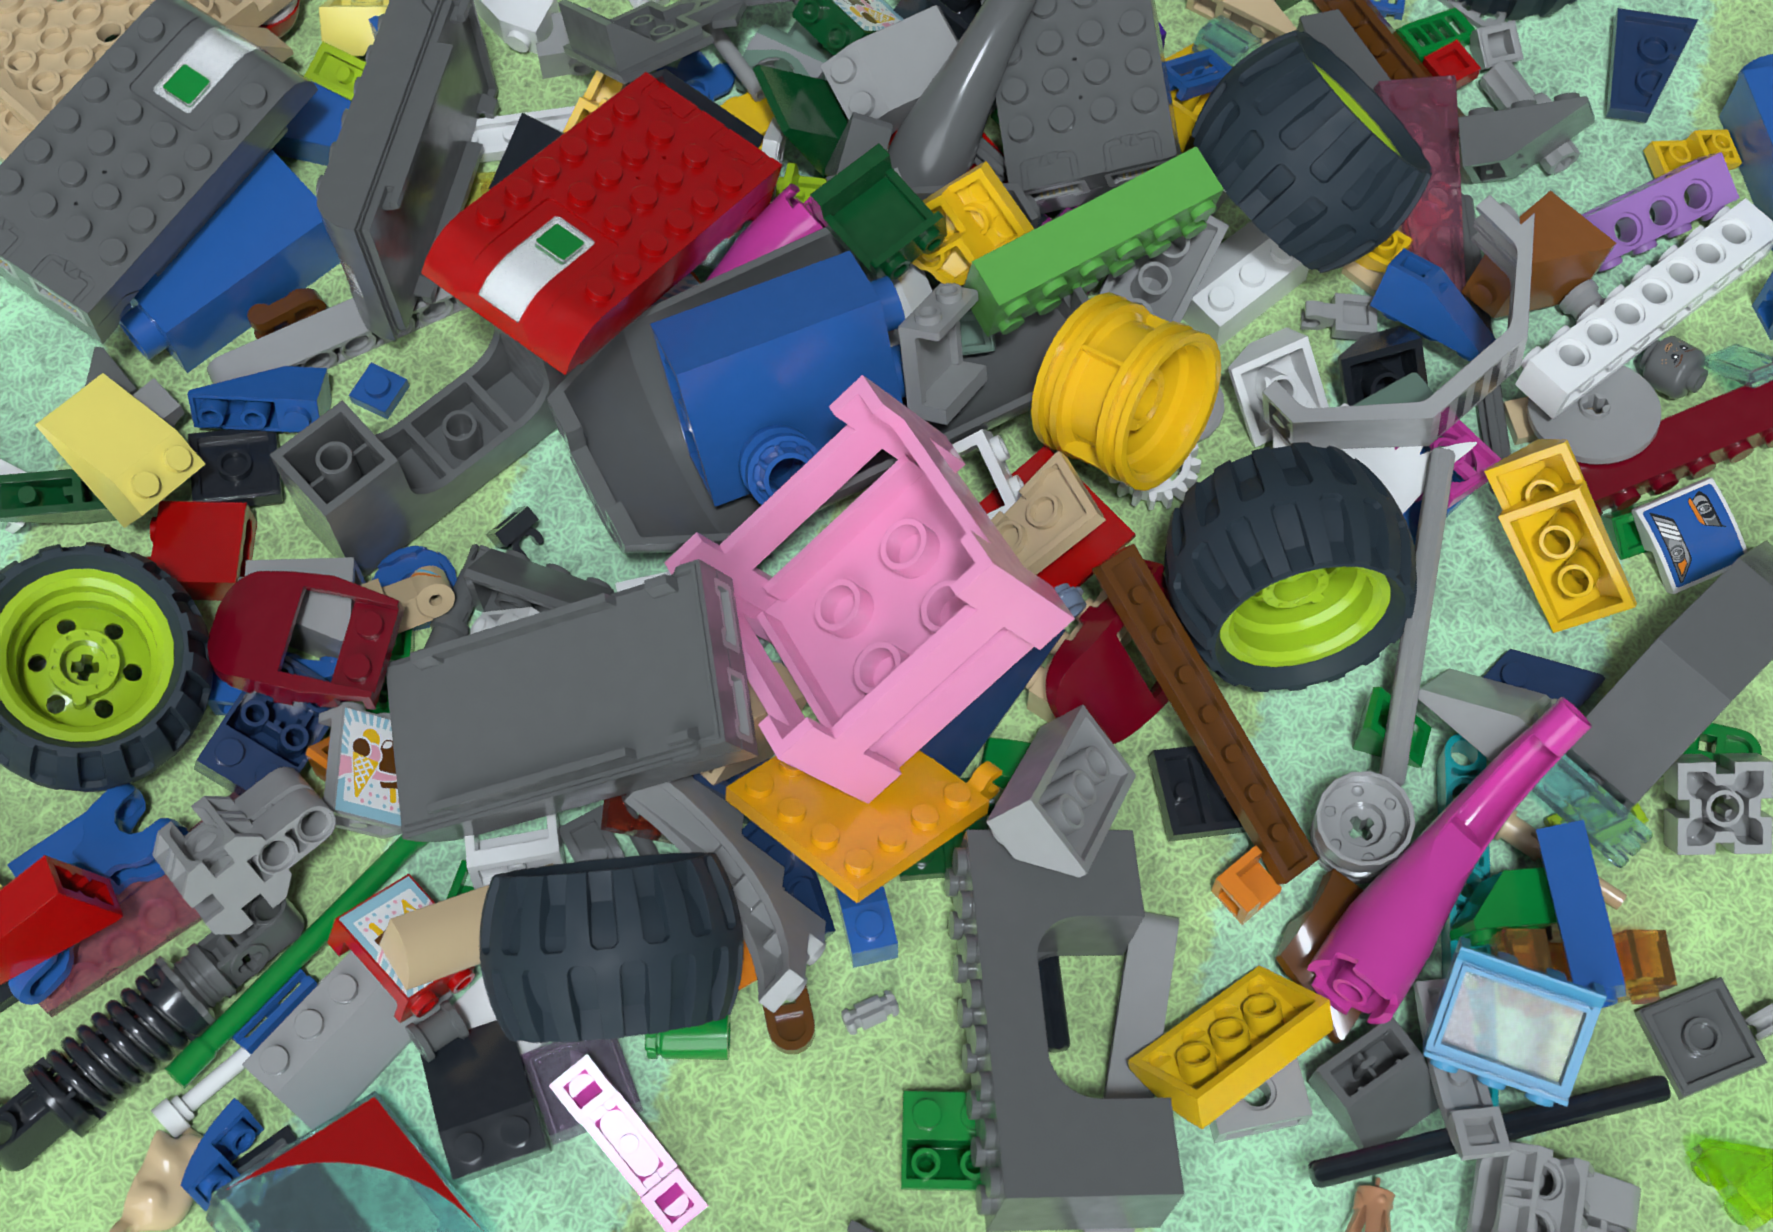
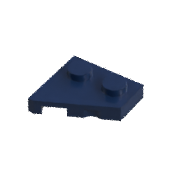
M1509 649L1483 677L1546 694L1551 699L1558 700L1560 697H1564L1578 710L1606 679L1599 673L1514 649Z

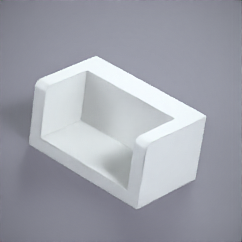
M557 813L546 816L548 829L480 841L478 835L465 836L467 869L474 889L489 885L492 876L495 874L541 867L551 863L554 865L565 864L564 845L559 832V827L561 826Z

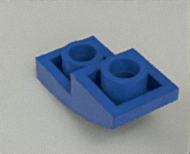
M236 1098L224 1108L200 1140L188 1163L180 1185L205 1212L217 1200L226 1195L231 1185L241 1176L231 1163L241 1153L248 1150L255 1138L264 1130L249 1110Z

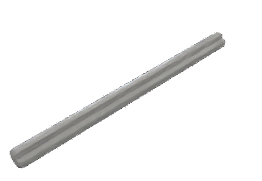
M1441 447L1434 448L1429 454L1414 548L1417 573L1415 608L1412 618L1407 619L1404 633L1400 637L1379 774L1391 778L1400 787L1404 785L1406 780L1455 462L1454 451Z

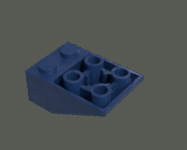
M285 656L281 672L328 681L289 656ZM242 691L197 758L194 770L237 796L242 795L266 775L278 768H293L300 774L308 762L305 755L308 747L321 741L329 729V726L318 723L319 714L334 707H319L317 703L294 702L292 706L276 703L273 697L255 691L251 694Z

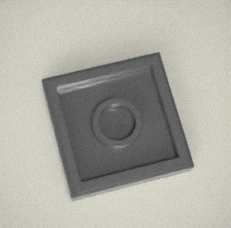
M1722 977L1645 1007L1635 1013L1679 1100L1757 1069L1767 1063Z

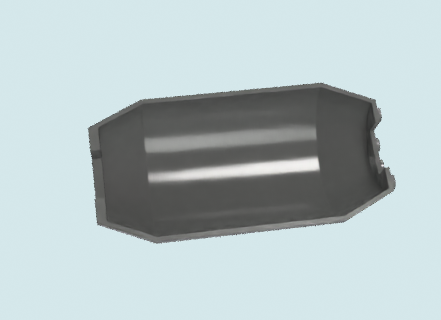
M1004 183L1003 185L1033 228L1036 229L1041 214L1034 198L1031 195L1026 197L1018 183ZM915 186L911 189L923 201L944 186ZM826 227L650 306L583 365L578 364L547 397L554 421L567 445L574 468L612 540L618 542L621 552H676L696 532L720 545L761 506L752 494L716 507L714 506L689 456L650 324L847 252ZM924 270L933 291L941 282L936 280L932 273ZM1082 287L1074 289L1072 294L1062 298L1061 304L1051 312L1044 315H1039L1038 312H1035L1024 318L1025 322L1016 330L1005 335L1001 331L995 333V351L963 355V361L986 366V383L947 425L925 421L943 433L951 444H954L982 429L988 431L1030 411L1037 375L1048 348L1069 316L1084 302L1089 300ZM904 397L902 398L903 405L907 407V398ZM881 449L815 512L870 487L898 459Z

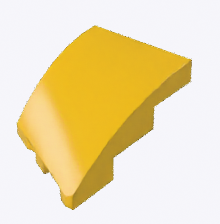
M985 161L923 200L933 213L940 211L945 217L947 236L938 249L930 254L923 253L911 264L921 270L932 273L935 279L943 284L956 283L962 286L965 284L972 261L1034 230V228L988 162Z

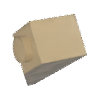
M1187 0V9L1260 46L1280 35L1297 30L1274 0Z

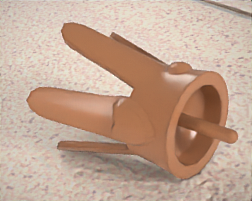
M1379 1177L1376 1178L1375 1186L1362 1185L1357 1187L1353 1203L1354 1212L1345 1232H1362L1364 1224L1365 1232H1391L1390 1212L1393 1209L1395 1194L1380 1188L1381 1179Z

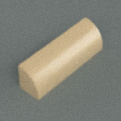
M489 885L390 919L379 945L406 991L480 964V923Z

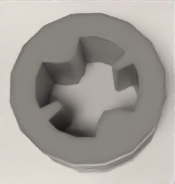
M1773 1003L1745 1020L1748 1026L1753 1025L1757 1029L1755 1037L1758 1041L1773 1034Z

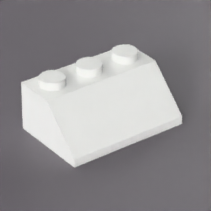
M1249 222L1219 245L1182 319L1194 330L1209 334L1217 342L1219 348L1304 282L1309 268L1303 266L1294 257L1286 254L1265 233L1263 234L1252 222Z

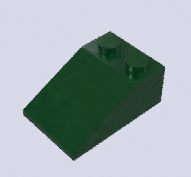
M758 65L753 68L754 74L782 133L824 178L828 177V175H825V168L849 121L829 82L764 65Z

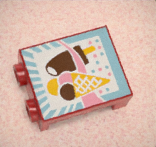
M410 874L405 875L335 918L327 942L338 956L351 950L397 1002L394 1017L399 1023L404 1022L413 1015L417 1018L424 1016L435 1007L440 997L449 991L453 994L462 991L475 977L473 973L475 966L407 991L405 990L379 944L391 918L435 903Z

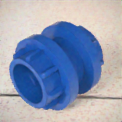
M786 425L767 426L751 435L742 447L738 462L740 477L753 497L762 505L819 451L803 433L793 427ZM787 458H794L793 464L786 474L779 478H769L771 470L778 462Z

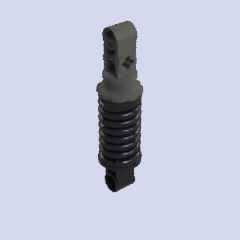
M260 893L241 908L254 924L241 934H229L233 938L231 942L226 939L227 934H214L211 931L198 944L195 942L187 948L188 954L184 955L180 961L174 964L159 956L154 960L155 963L144 972L145 975H139L135 979V986L141 992L139 995L132 988H124L120 991L119 995L126 1006L123 1007L117 1000H109L105 1004V1010L110 1015V1019L102 1012H95L91 1015L90 1022L96 1028V1031H93L86 1024H80L75 1030L76 1035L82 1041L80 1044L71 1036L61 1040L60 1045L71 1058L70 1062L60 1050L54 1048L47 1052L46 1059L43 1056L32 1065L28 1064L23 1069V1072L29 1084L0 1108V1166L11 1172L26 1168L38 1155L69 1129L81 1138H84L89 1133V1129L98 1123L108 1111H112L115 1108L116 1098L126 1099L130 1096V1085L140 1087L145 1083V1073L153 1075L159 1071V1060L170 1062L174 1058L175 1052L173 1047L177 1050H183L189 1044V1040L192 1041L196 1037L201 1036L217 1020L213 1011L216 1003L222 1001L223 997L228 996L231 998L237 993L236 989L242 983L260 972L267 962L286 946L296 941L304 929V919L290 900L286 897L281 903L272 908ZM245 955H248L251 961L246 962V960L243 957Z

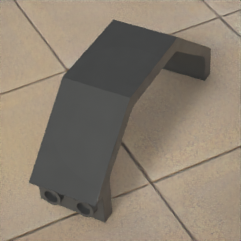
M1766 540L1739 557L1655 640L1586 716L1592 727L1557 762L1563 770L1620 820L1636 806L1648 790L1721 712L1773 660L1772 544Z

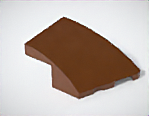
M1335 868L1323 875L1311 909L1288 923L1275 957L1289 978L1315 993L1317 992L1311 984L1316 978V974L1314 971H1308L1307 968L1348 906L1364 891ZM1331 1006L1333 1031L1327 1034L1329 1039L1335 1044L1343 1041L1362 1012L1351 1007L1348 1014L1345 1015Z

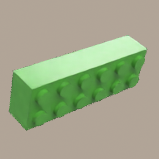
M1196 146L972 261L964 288L977 290L978 301L970 309L987 337L999 331L1003 335L1008 334L1019 328L1025 322L1024 318L1038 312L1039 315H1044L1057 308L1062 302L1061 299L1072 294L1074 289L1081 286L1084 292L1087 293L1099 283L1098 280L1110 273L1113 277L1120 276L1135 265V260L1145 255H1148L1149 258H1154L1166 251L1171 246L1173 240L1184 236L1185 239H1190L1201 233L1207 227L1206 222L1209 216L1216 211L1217 207L1215 205L1224 189Z

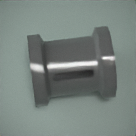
M448 1000L440 1003V1010L421 1023L415 1025L411 1022L405 1027L413 1044L427 1062L435 1059V1052L458 1037L465 1039L469 1036L464 1021Z

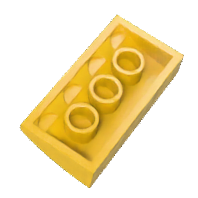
M1259 965L1128 1060L1129 1069L1158 1098H1171L1173 1111L1198 1128L1204 1129L1333 1031L1330 1000Z

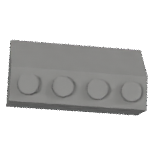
M1210 215L1206 222L1207 227L1193 238L1185 239L1184 236L1173 240L1171 246L1162 254L1154 258H1149L1148 255H1145L1135 260V265L1122 275L1113 277L1111 273L1106 275L1097 295L1107 292L1125 297L1128 301L1143 305L1151 314L1169 322H1181L1229 225Z
M1081 705L1040 727L986 823L991 828L995 839L1005 846L1014 859L1080 878L1088 873L1136 774L1085 706Z
M350 951L242 1065L310 1129L317 1133L338 1120L409 1045L412 1040L405 1027L411 1022L415 1025L421 1023L440 1010V1003L445 1000L450 1001L454 996L449 991L440 997L435 1007L424 1016L417 1018L413 1015L404 1022L399 1023L394 1017L397 1008L395 999L358 957Z

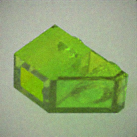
M1705 1138L1686 1152L1692 1160L1690 1167L1696 1177L1705 1185H1712L1725 1200L1723 1207L1733 1221L1741 1226L1746 1225L1750 1231H1753L1773 1218V1149Z

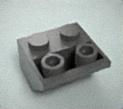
M1394 1017L1385 1024H1379L1318 1067L1308 1081L1358 1149L1394 1141L1439 1109L1425 1059Z

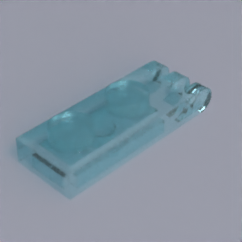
M1565 754L1532 790L1534 794L1567 823L1584 820L1589 843L1619 868H1623L1629 862L1628 856L1620 848L1627 854L1635 856L1641 850L1639 842L1646 844L1653 837V833L1647 826Z

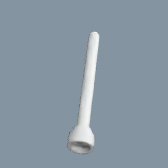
M242 1047L239 1048L181 1098L178 1095L170 1101L165 1098L151 1112L174 1138H178L191 1127L188 1122L195 1117L193 1112L245 1069L242 1064L250 1054Z

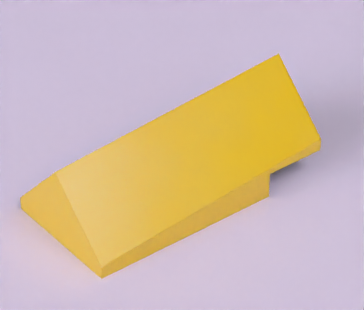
M1537 439L1486 468L1484 472L1503 510L1498 518L1553 633L1636 607L1635 597L1567 439Z

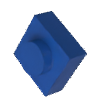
M371 362L349 394V398L352 403L388 420L410 386L406 378Z

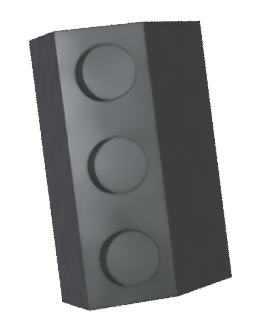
M491 548L471 564L463 575L475 608L480 612L533 607L541 613L602 593H614V589H611L609 584L600 579L588 577L584 580L572 576L568 570L556 564L548 563L545 567L531 562L527 556L514 550H506L504 553Z

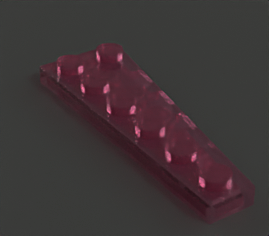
M1455 75L1379 81L1374 87V91L1393 114L1399 118L1413 139L1416 140L1432 167V176L1422 197L1409 217L1401 225L1403 234L1409 236L1412 241L1408 250L1441 267L1461 292L1465 287L1456 77Z

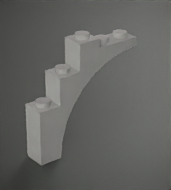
M692 775L626 793L624 802L654 825L682 853L714 852L717 854L728 875L737 900L743 927V939L751 954L758 980V1002L774 1013L786 1000L789 1002L794 1001L801 994L807 983V978L805 977L806 964L809 966L813 965L826 948V942L824 941L826 921L785 891V888L782 887L785 867L744 837L742 834L744 814L696 781Z

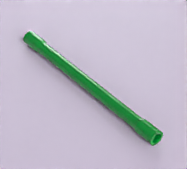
M401 834L201 1036L193 1039L164 1068L167 1074L185 1089L215 1059L218 1051L328 942L335 918L373 896L420 848L425 847L429 842L405 840Z

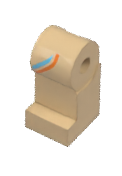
M437 566L421 567L411 577L385 587H381L378 578L361 584L365 588L399 600L404 606L405 610L398 634L442 616L453 607L455 595L446 574Z

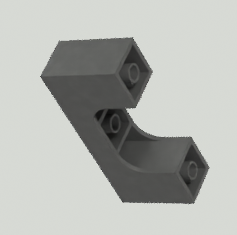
M494 326L491 343L480 359L462 375L393 427L374 435L342 400L271 453L270 457L305 525L335 558L354 557L365 578L378 568V565L384 558L396 550L405 547L557 429L547 397L570 372L567 375L562 374Z
M966 830L960 848H954L952 869H946L944 885L945 894L947 897H953L954 911H951L949 915L950 939L957 940L958 954L953 959V977L955 983H961L963 999L958 1001L957 1018L959 1027L966 1028L967 1044H963L962 1068L964 1073H970L972 1090L967 1091L966 1110L968 1119L975 1120L977 1137H972L971 1160L973 1167H980L981 1184H978L976 1187V1210L978 1215L985 1216L986 1232L1160 1228L1184 1196L1171 1098L1097 1099L1084 1096L1069 1088L1058 1077L1050 1061L1038 961L1054 956H1123L1145 916L1133 830H1109L1088 873L1080 878L1014 859L1005 846L995 839L991 830Z

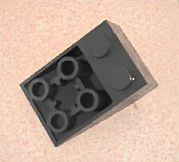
M1574 92L1564 93L1555 96L1553 102L1537 104L1535 100H1522L1512 103L1511 109L1494 111L1492 107H1480L1470 110L1468 116L1458 117L1462 164L1473 184L1516 178L1593 124L1595 116L1588 97H1580L1579 93Z

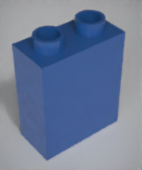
M271 149L159 277L154 274L143 288L138 290L139 292L130 301L132 307L119 322L124 333L147 360H151L166 349L186 373H189L251 328L247 313L252 306L256 304L270 305L286 297L293 290L304 289L343 262L339 259L317 207V197Z
M851 251L841 253L650 324L689 456L715 507L751 494L740 477L738 462L745 442L758 430L771 425L793 427L803 433L820 451L847 425L833 414L829 406L862 375L903 404L902 398L906 397L901 346L900 343L891 346L888 332L898 329V326L905 320L899 295L888 276L869 281ZM787 458L778 462L771 470L769 478H779L786 474L791 468L794 458Z

